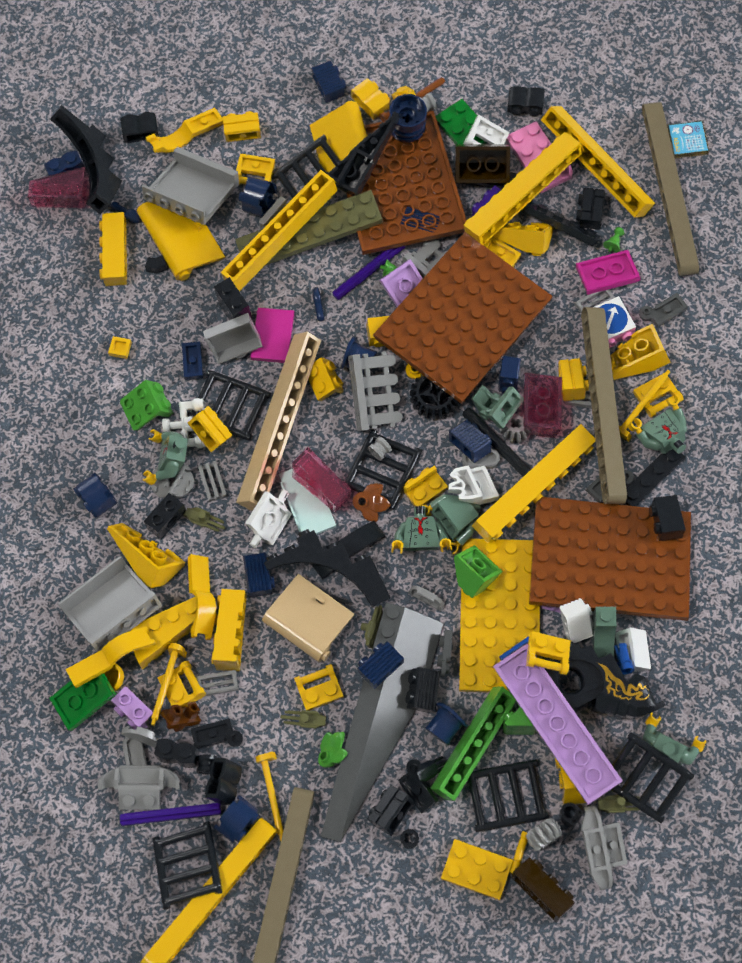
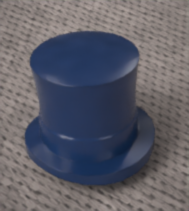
M354 336L348 343L340 369L344 367L349 368L348 356L360 354V358H362V354H368V357H375L377 351L357 343L358 338Z
M438 702L436 706L439 710L434 718L425 726V729L436 739L449 746L462 726L467 728L468 724L452 708Z

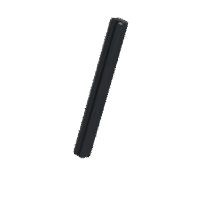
M468 407L463 411V417L468 419L471 424L475 423L481 433L487 434L490 437L491 445L522 477L531 470L471 408Z

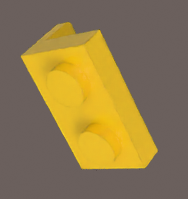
M322 357L313 363L308 378L318 401H323L335 392H344L342 380L335 371V364L331 360Z

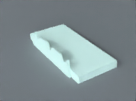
M311 462L279 473L281 488L290 493L286 500L299 532L309 529L310 532L314 530L317 535L336 527Z

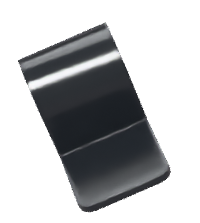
M565 803L559 812L560 820L571 828L561 842V845H563L585 813L584 810L573 803ZM566 809L572 810L574 817H565L563 811Z

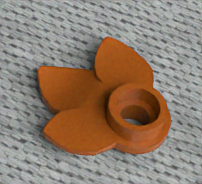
M370 484L366 486L363 492H359L353 497V506L358 511H361L363 517L368 521H378V512H383L391 506V503L381 496L382 484ZM360 498H364L366 500V503L364 505L359 504L358 501Z

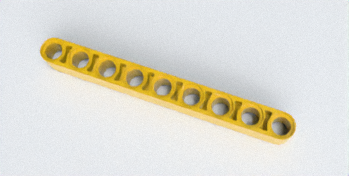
M261 817L218 867L222 893L215 894L213 892L193 898L148 951L141 963H170L275 837L278 830ZM212 877L203 886L213 884Z

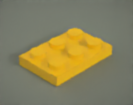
M454 839L441 880L500 901L513 860Z

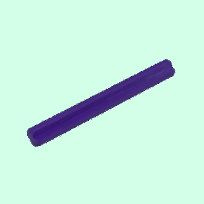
M405 246L383 251L336 288L332 295L335 299L340 300L377 271L380 265H384L387 259L391 260L401 252Z
M211 803L124 813L120 815L121 826L215 816L221 814V805Z

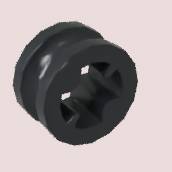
M413 829L403 831L400 838L401 844L406 849L415 848L419 842L417 832ZM413 834L415 836L413 844L411 842L408 844L404 842L406 841L405 835L411 836Z

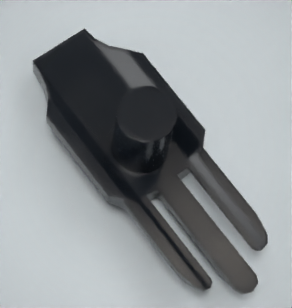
M440 756L418 765L417 770L414 772L417 781L426 782L435 777L442 770V768H437L446 764L448 759L436 764L437 761L444 758Z

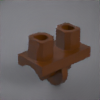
M190 702L184 707L178 704L172 705L170 709L162 710L160 713L166 720L167 728L173 729L176 732L182 731L187 726L199 725L201 722L198 715L200 709L196 702Z

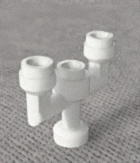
M194 398L192 401L179 402L180 418L182 421L170 422L168 418L163 419V432H169L171 429H182L181 435L188 439L187 447H196L198 449L206 447L198 436L189 438L188 432L194 430L187 423L193 418V416L187 417V410H204V399Z

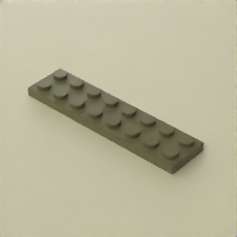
M372 190L320 208L266 265L383 223ZM261 230L235 239L239 252Z

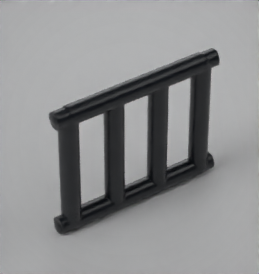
M325 135L319 137L272 174L273 177L280 180L292 199L298 193L284 175L289 169L293 168L304 185H306L310 179L298 164L305 157L308 158L317 172L322 170L327 173L312 153L319 146L323 148L335 166L340 161L326 142L327 137Z
M208 370V378L198 398L204 399L205 402L214 380L225 383L212 409L218 417L231 387L234 386L242 389L225 426L228 427L229 432L233 436L250 441V432L266 398L269 399L271 396V392ZM250 392L259 395L242 431L234 428L233 425ZM192 410L191 412L189 411L188 414H187V417H189V416H193V417H194V416L197 415L200 411H194V410Z
M372 429L353 464L343 489L347 491L351 489L358 493L363 492L366 487L354 483L357 474L360 473L396 489L392 498L381 494L391 503L389 509L394 510L404 491L405 483L409 480L420 458L422 449L410 448L377 434L376 430ZM380 436L389 443L391 448L412 457L408 465L385 456L380 461L370 453L368 446ZM365 457L404 472L400 482L361 466Z
M630 732L627 737L629 740L612 763L616 772L635 744L646 752L623 786L617 785L611 790L654 820L662 823L665 818L664 814L686 782L688 780L691 781L695 775L639 736ZM655 757L663 765L638 799L629 791L651 758ZM671 768L681 776L656 811L646 803Z
M537 759L479 769L472 772L468 783L477 825H475L476 832L550 818L548 811L545 812L536 771V767H538ZM528 769L537 809V813L525 815L516 771ZM508 773L517 817L505 819L496 778L497 774ZM488 776L497 820L485 823L476 778Z
M209 821L204 822L203 826L164 838H153V848L164 910L170 909L173 904L213 892L215 894L222 893L213 833ZM204 834L206 845L163 858V846ZM208 854V865L166 877V865ZM211 873L213 884L169 896L168 885Z

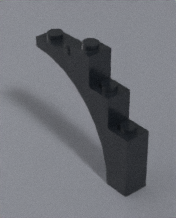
M61 105L50 120L64 132L78 150L89 178V196L86 204L101 215L111 204L122 183L121 179L108 170L114 157L100 147L106 137L104 133L93 124L88 127Z
M309 529L298 533L299 537L296 538L298 547H295L293 544L284 549L285 553L279 556L277 553L266 557L267 561L264 562L267 571L282 565L295 563L327 567L353 582L364 594L371 607L391 598L371 556L365 557L363 554L355 558V563L352 564L343 543L337 544V542L326 546L327 550L324 551L314 530L310 532Z

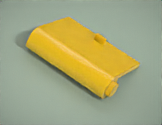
M347 101L339 108L310 124L313 140L315 141L322 135H325L327 137L326 142L340 161L348 156L349 152L367 136L359 105L353 101ZM319 146L316 149L319 162L326 172H330L335 165L323 148Z

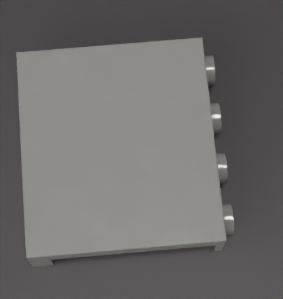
M177 147L174 150V160L150 187L142 185L143 199L205 225L239 185L238 171Z
M121 555L58 603L66 616L96 652L102 650L115 637L131 631L163 606L152 590L150 591L131 570Z

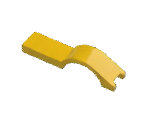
M213 108L183 121L178 130L166 137H158L152 134L146 137V141L151 143L154 153L173 152L177 147L182 148L187 145L192 138L223 125V118L216 108Z
M191 554L187 557L189 593L193 594L197 601L196 617L191 627V638H196L199 633L205 634V640H210L216 617V601L213 594L210 593L208 557Z
M147 626L115 637L102 650L65 669L75 688L112 669L114 664L126 654L138 649L147 650L156 645L154 639L150 640L147 634L149 632Z

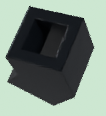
M163 256L147 258L146 272L158 274L168 270Z

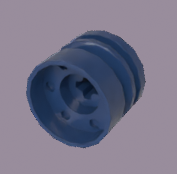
M413 94L400 95L392 101L389 109V118L394 111L401 116L391 135L401 142H413L418 140L425 131L427 107L418 96Z

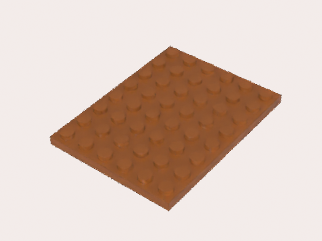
M434 110L427 112L425 131L418 140L401 142L392 135L390 136L361 192L372 190L383 219L381 224L357 231L362 255L465 232L466 216ZM382 122L364 125L367 136L378 129ZM346 193L347 198L352 197V195ZM407 206L412 208V212L409 214H405ZM415 208L422 213H431L440 216V219L436 218L434 215L427 214L424 217H422V223H419L416 220V218H412L411 215L414 214ZM403 216L411 217L405 221L404 225L400 224ZM431 217L434 219L432 220L434 223L424 221V219ZM409 221H412V222H415L417 225L411 224V225L416 226V227L414 228V227H411V226H407L406 224H407ZM418 227H421V228H424V229H427V230H430V231H433V232H429V231H425V230H422V229H418Z
M464 232L377 329L373 337L462 404L552 300L553 296Z
M542 497L535 504L529 605L560 608V606L580 598L585 604H589L591 611H594L595 607H616V614L688 621L691 512L681 511L686 528L683 538L659 541L658 534L654 533V518L650 516L648 507Z

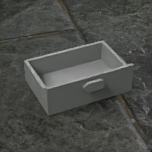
M248 313L203 331L205 340L218 364L233 358H242L246 356V353L263 347L260 335Z

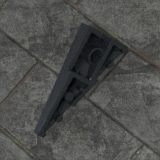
M394 111L388 120L384 123L382 122L378 129L366 136L349 152L348 156L339 161L330 172L326 173L334 179L339 189L352 196L361 194L401 117L399 113Z

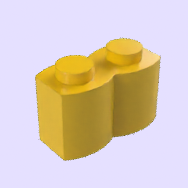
M368 78L351 89L352 99L373 120L380 113L390 108L389 96L386 93H382L378 85Z

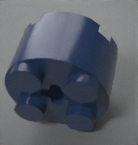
M249 176L246 180L244 191H241L239 194V201L242 202V211L263 217L276 201L273 199V193L277 194L276 184Z
M94 472L76 485L73 490L84 501L83 504L86 509L97 518L118 502L108 487L101 482L102 479Z
M240 795L237 797L239 802L233 801L220 817L221 825L218 826L216 824L214 826V829L232 843L235 841L239 843L247 834L245 831L247 826H253L260 816L257 814L259 810Z

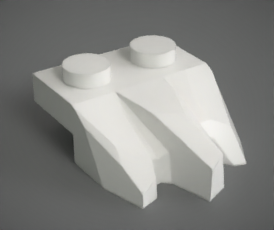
M469 465L455 468L449 474L455 482L449 484L448 493L459 494V501L481 505L498 500V492L485 466L470 469Z

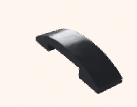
M373 521L339 540L337 544L343 543L349 558L386 536L376 522ZM311 564L322 580L334 572L327 567Z

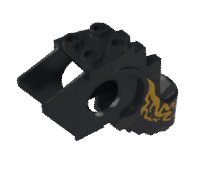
M573 641L570 642L569 670L575 672L581 681L580 690L575 693H567L562 690L559 685V676L561 675L559 671L544 668L573 710L591 701L592 711L599 715L606 714L609 717L614 716L618 719H636L666 706L664 701L655 702L647 677L635 673L626 681L612 653L598 658L591 645L581 649L579 643L574 645ZM547 657L541 658L544 660L560 663V660L551 659Z

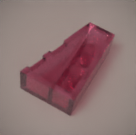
M82 167L31 180L28 191V199L31 206L85 209L89 179L86 168Z
M309 447L292 462V478L334 513L350 498L351 490L349 485L341 481Z

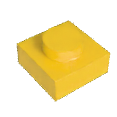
M407 86L400 87L391 94L393 100L403 94H413L416 96L415 91Z
M113 336L108 351L109 356L127 359L132 344L131 340Z

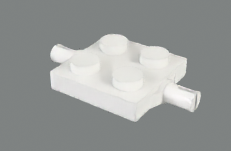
M282 489L278 498L265 491L245 524L255 534L249 543L253 548H257L261 539L267 544L273 545L292 515L284 504V501L290 494L287 490Z

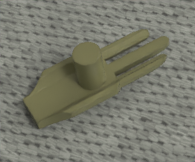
M187 508L184 517L190 522L201 527H207L216 532L220 530L215 527L225 529L224 526L210 519L222 524L224 523L223 520L210 515V512L201 508Z
M379 605V608L375 607L369 623L361 624V630L366 631V646L373 649L382 618V605Z
M287 710L284 713L300 715V717L280 716L281 719L299 720V722L283 721V723L298 725L303 728L316 729L326 724V716L319 714L317 711Z
M607 795L604 799L598 800L599 811L607 813L639 811L637 807L626 808V806L634 805L625 802V799L619 795Z

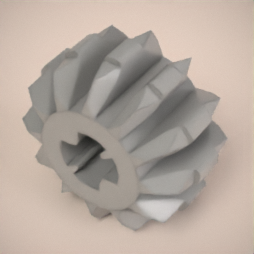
M519 411L517 415L514 414L504 428H500V433L504 434V440L510 438V443H513L514 439H516L520 443L521 438L524 440L528 438L527 434L531 433V421H527V415L521 416Z
M549 818L532 828L527 833L526 838L535 851H540L561 837V827L553 818Z

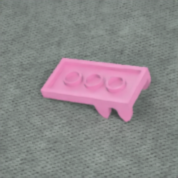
M537 121L509 134L506 139L524 169L530 161L535 160L541 154L543 149L551 145V142ZM571 164L540 193L572 179L573 171Z

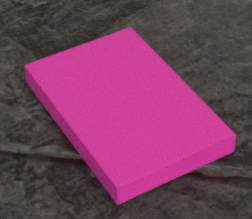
M628 250L576 263L577 272L587 295L640 281V275Z
M258 307L255 327L260 335L263 347L251 351V360L285 362L291 344L295 315L293 310Z

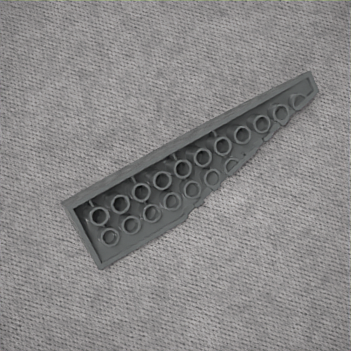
M386 602L373 649L379 643L384 644L388 641L403 656L404 663L376 689H373L365 679L363 680L344 748L348 754L340 762L321 833L322 838L341 843L363 801L394 750L396 743L415 713V710L407 709L405 697L410 686L408 676L414 668L422 667L431 670L443 626L442 622L406 607Z

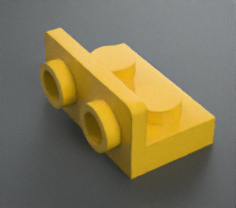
M434 465L431 468H425L417 478L409 479L405 483L404 494L414 506H422L446 491L448 485L437 473V468Z

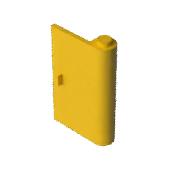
M145 202L137 208L139 217L176 280L185 281L190 277L192 269L225 259L223 252L206 224L194 222L189 218L178 215L151 202Z

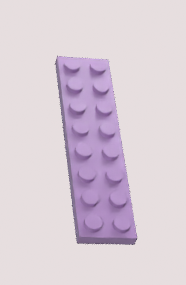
M528 644L494 665L493 668L587 805H589L623 782V780L547 671L538 666H526Z

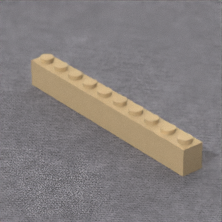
M309 332L293 336L236 503L248 510H254L265 491L270 492L321 343L320 339Z

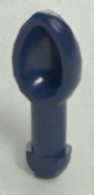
M116 201L111 203V209L117 212H124L128 222L134 224L141 222V218L136 210L127 209Z
M315 287L312 295L318 321H324L320 291L318 287Z

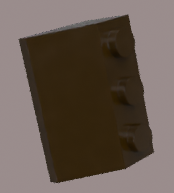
M455 144V183H510V145Z
M529 857L513 871L511 878L557 923L575 904L573 901L574 897L568 890H562L557 885L559 882L552 874L547 875L542 870L544 867L537 859L532 860Z

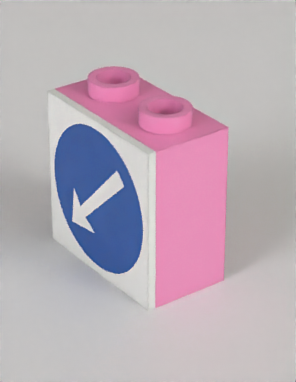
M619 296L595 306L605 310L609 348L615 346L619 341L631 339L636 325Z

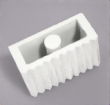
M579 598L578 600L571 601V603L560 606L564 633L568 640L577 643L593 636V621L590 618L592 611L589 604H585Z

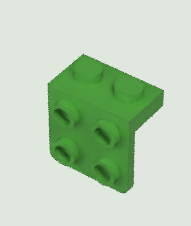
M144 380L120 400L126 417L135 431L140 430L157 415L170 417L174 414L171 409V403L166 398L163 392L164 389L158 382Z

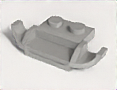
M120 765V767L108 771L98 779V790L110 787L118 790L119 810L160 809V790H163L164 787L180 790L179 777L171 770L161 767V765Z
M595 806L584 807L585 816L582 820L581 832L588 860L589 874L599 885L600 890L609 889L613 885L611 867L628 864L620 823L615 822L602 825L597 808Z

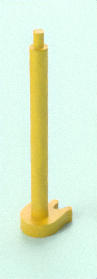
M669 370L659 377L621 426L619 425L620 436L627 442L632 438L630 432L627 431L629 423L634 421L666 381L670 373Z
M170 643L168 647L170 659L151 717V725L153 726L158 721L177 657L181 655L186 658L187 651L180 644Z
M271 751L258 755L255 759L256 763H261L274 823L278 830L277 836H279L281 842L284 830L268 761L276 760L277 757L276 753Z

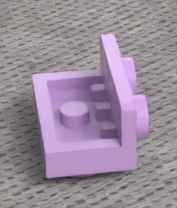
M124 687L111 700L115 705L113 710L120 717L125 715L129 719L127 723L132 729L136 730L137 726L146 729L148 726L145 722L152 716L153 712L127 687Z

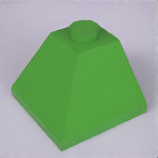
M475 545L454 557L458 586L471 598L482 593L503 572Z

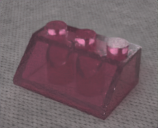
M524 373L523 427L536 436L555 438L561 431L562 377Z

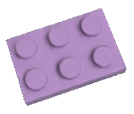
M409 259L379 281L395 306L398 307L423 278L411 259Z

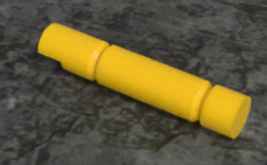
M522 831L521 839H519L509 871L511 874L521 864L520 862L528 839L526 835L528 832Z

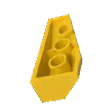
M514 222L503 226L493 237L524 252H529L533 256H541L549 248L554 227L547 223L531 222V225L522 226L520 222Z
M653 324L634 332L630 340L625 344L621 343L618 345V349L610 355L613 380L654 371L671 363Z
M120 523L108 526L107 530L136 575L146 586L155 588L165 585L185 566L186 562L169 549H166V551L156 547L157 542L142 539L141 533L127 525Z

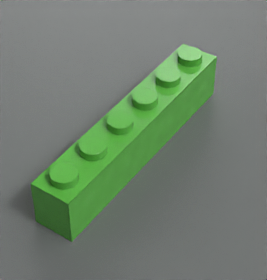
M493 687L431 786L430 789L445 800H456L502 725L504 718L516 702L512 694L504 687Z

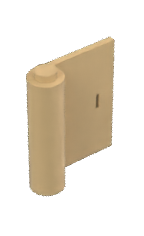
M297 574L267 610L262 621L317 662H320L322 660L326 661L330 656L331 651L329 649L331 643L353 618L354 613L300 574Z

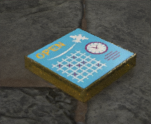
M703 121L667 125L674 158L708 155L709 148Z

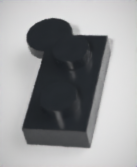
M230 718L191 728L194 746L197 749L226 741L230 746L238 747L243 742L242 734L239 731H233Z
M412 759L406 765L408 773L403 775L398 782L412 798L415 806L422 814L439 800L426 782L417 781L414 772L421 762L417 759Z

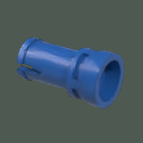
M620 643L615 645L617 664L623 675L634 672L627 644Z

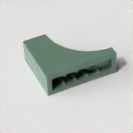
M595 607L592 617V647L598 658L610 653L614 657L617 627L616 607Z

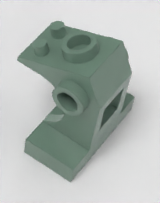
M484 385L472 397L479 415L485 420L491 419L498 428L505 427L525 400L514 387H508L504 394L500 396L497 393L492 394Z

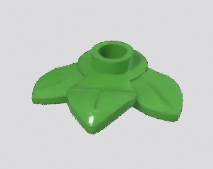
M331 732L325 734L320 745L321 752L318 758L320 766L324 768L333 767L335 763H340L346 757L348 752L342 748L345 737L344 732H336L333 735Z

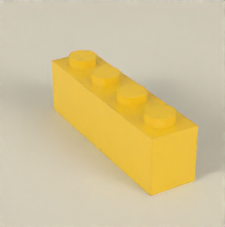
M124 212L102 213V221H99L100 232H102V237H99L100 248H102V253H99L100 264H102V269L99 270L100 280L104 281L105 286L127 285V228Z

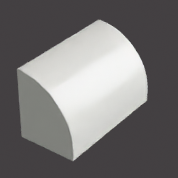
M628 628L616 632L617 645L620 643L627 644L634 672L650 670L651 665L646 631Z

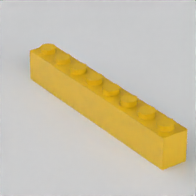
M551 106L541 121L556 137H560L566 132L579 141L582 154L578 157L579 161L634 218L644 217L654 206L655 202L562 106Z
M566 132L560 137L555 138L553 143L548 148L543 149L535 160L530 161L528 166L523 171L518 172L510 183L505 184L503 189L498 194L492 196L485 206L480 207L472 218L467 219L464 224L465 232L484 245L582 154L581 143Z
M320 170L221 271L223 279L226 280L230 277L240 292L338 191L334 179Z
M580 424L480 516L472 527L487 543L492 538L496 541L503 534L502 529L505 526L509 529L517 521L515 517L518 514L524 515L530 509L528 505L531 502L535 504L543 497L541 493L545 489L549 491L556 484L554 480L558 477L562 479L569 472L567 468L570 465L574 468L582 460L580 456L583 453L587 456L594 449L592 445L596 442L595 438Z

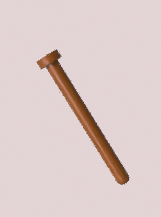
M440 77L417 92L416 96L423 98L425 94L444 84L445 79ZM389 111L379 114L381 121L389 119Z

